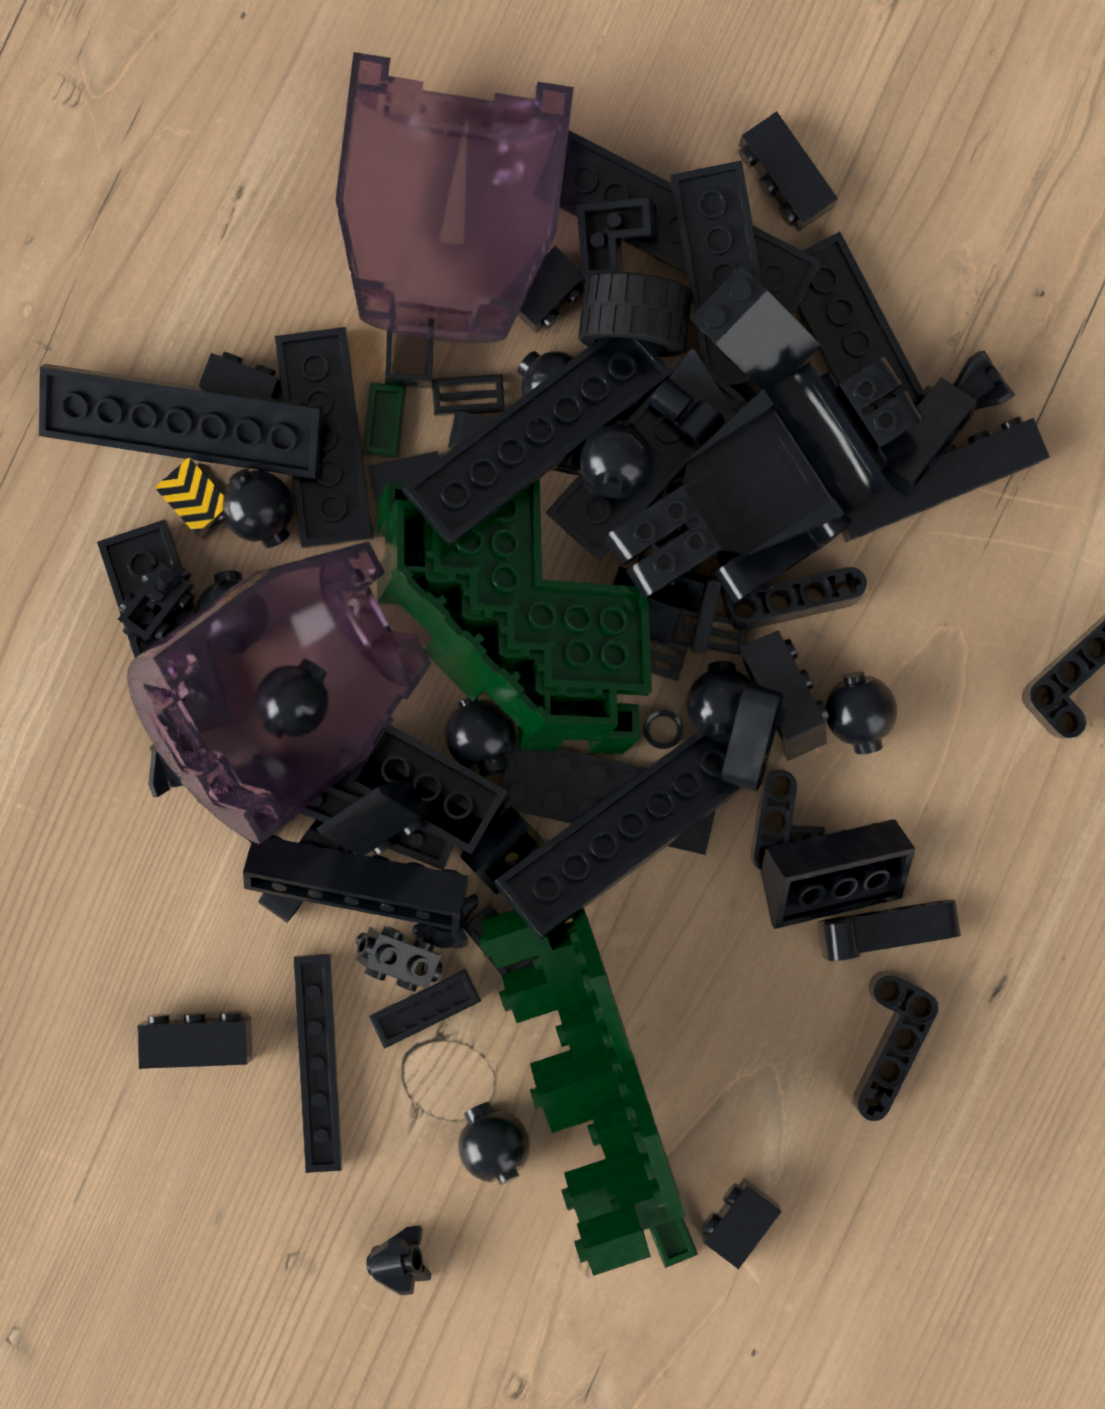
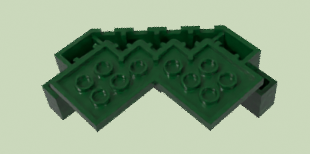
M540 479L451 547L446 544L402 493L403 486L407 483L388 482L377 502V536L385 537V557L377 569V604L401 605L432 636L423 651L473 702L485 691L519 725V749L555 751L565 740L588 741V753L624 754L640 740L639 704L617 703V694L648 696L652 692L648 598L643 599L636 586L542 580Z
M513 909L481 920L484 935L478 936L484 956H492L496 969L529 958L533 960V965L501 975L505 988L499 991L501 1002L505 1012L512 1010L516 1023L558 1010L561 1025L555 1026L561 1046L569 1045L570 1050L530 1063L536 1086L530 1089L535 1109L543 1108L553 1134L593 1121L592 1124L587 1125L593 1146L601 1145L605 1159L564 1172L567 1188L561 1189L567 1210L575 1209L579 1220L577 1227L580 1239L574 1241L581 1263L588 1261L592 1274L595 1276L651 1257L643 1230L685 1217L686 1215L585 909L572 917L573 921L561 925L541 941L516 910Z

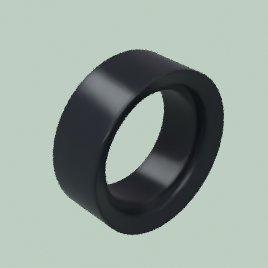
M659 710L652 713L646 719L643 732L645 739L651 746L658 749H668L680 741L683 734V725L675 713L668 710ZM659 716L671 718L676 725V735L668 743H658L650 735V724Z

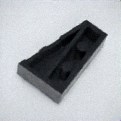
M779 630L740 647L741 660L751 682L784 693L776 730L785 746V751L783 752L787 760L790 761L827 744L826 720L829 719L828 712L821 699L814 700L810 692L814 688L806 669L799 671L794 659L798 658L792 641L789 638L784 640Z

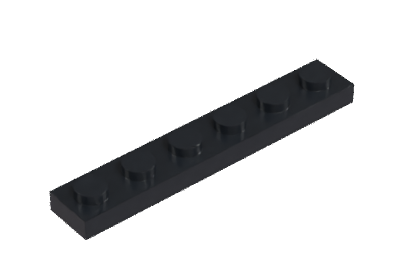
M331 954L298 955L293 958L305 1173L342 1171Z

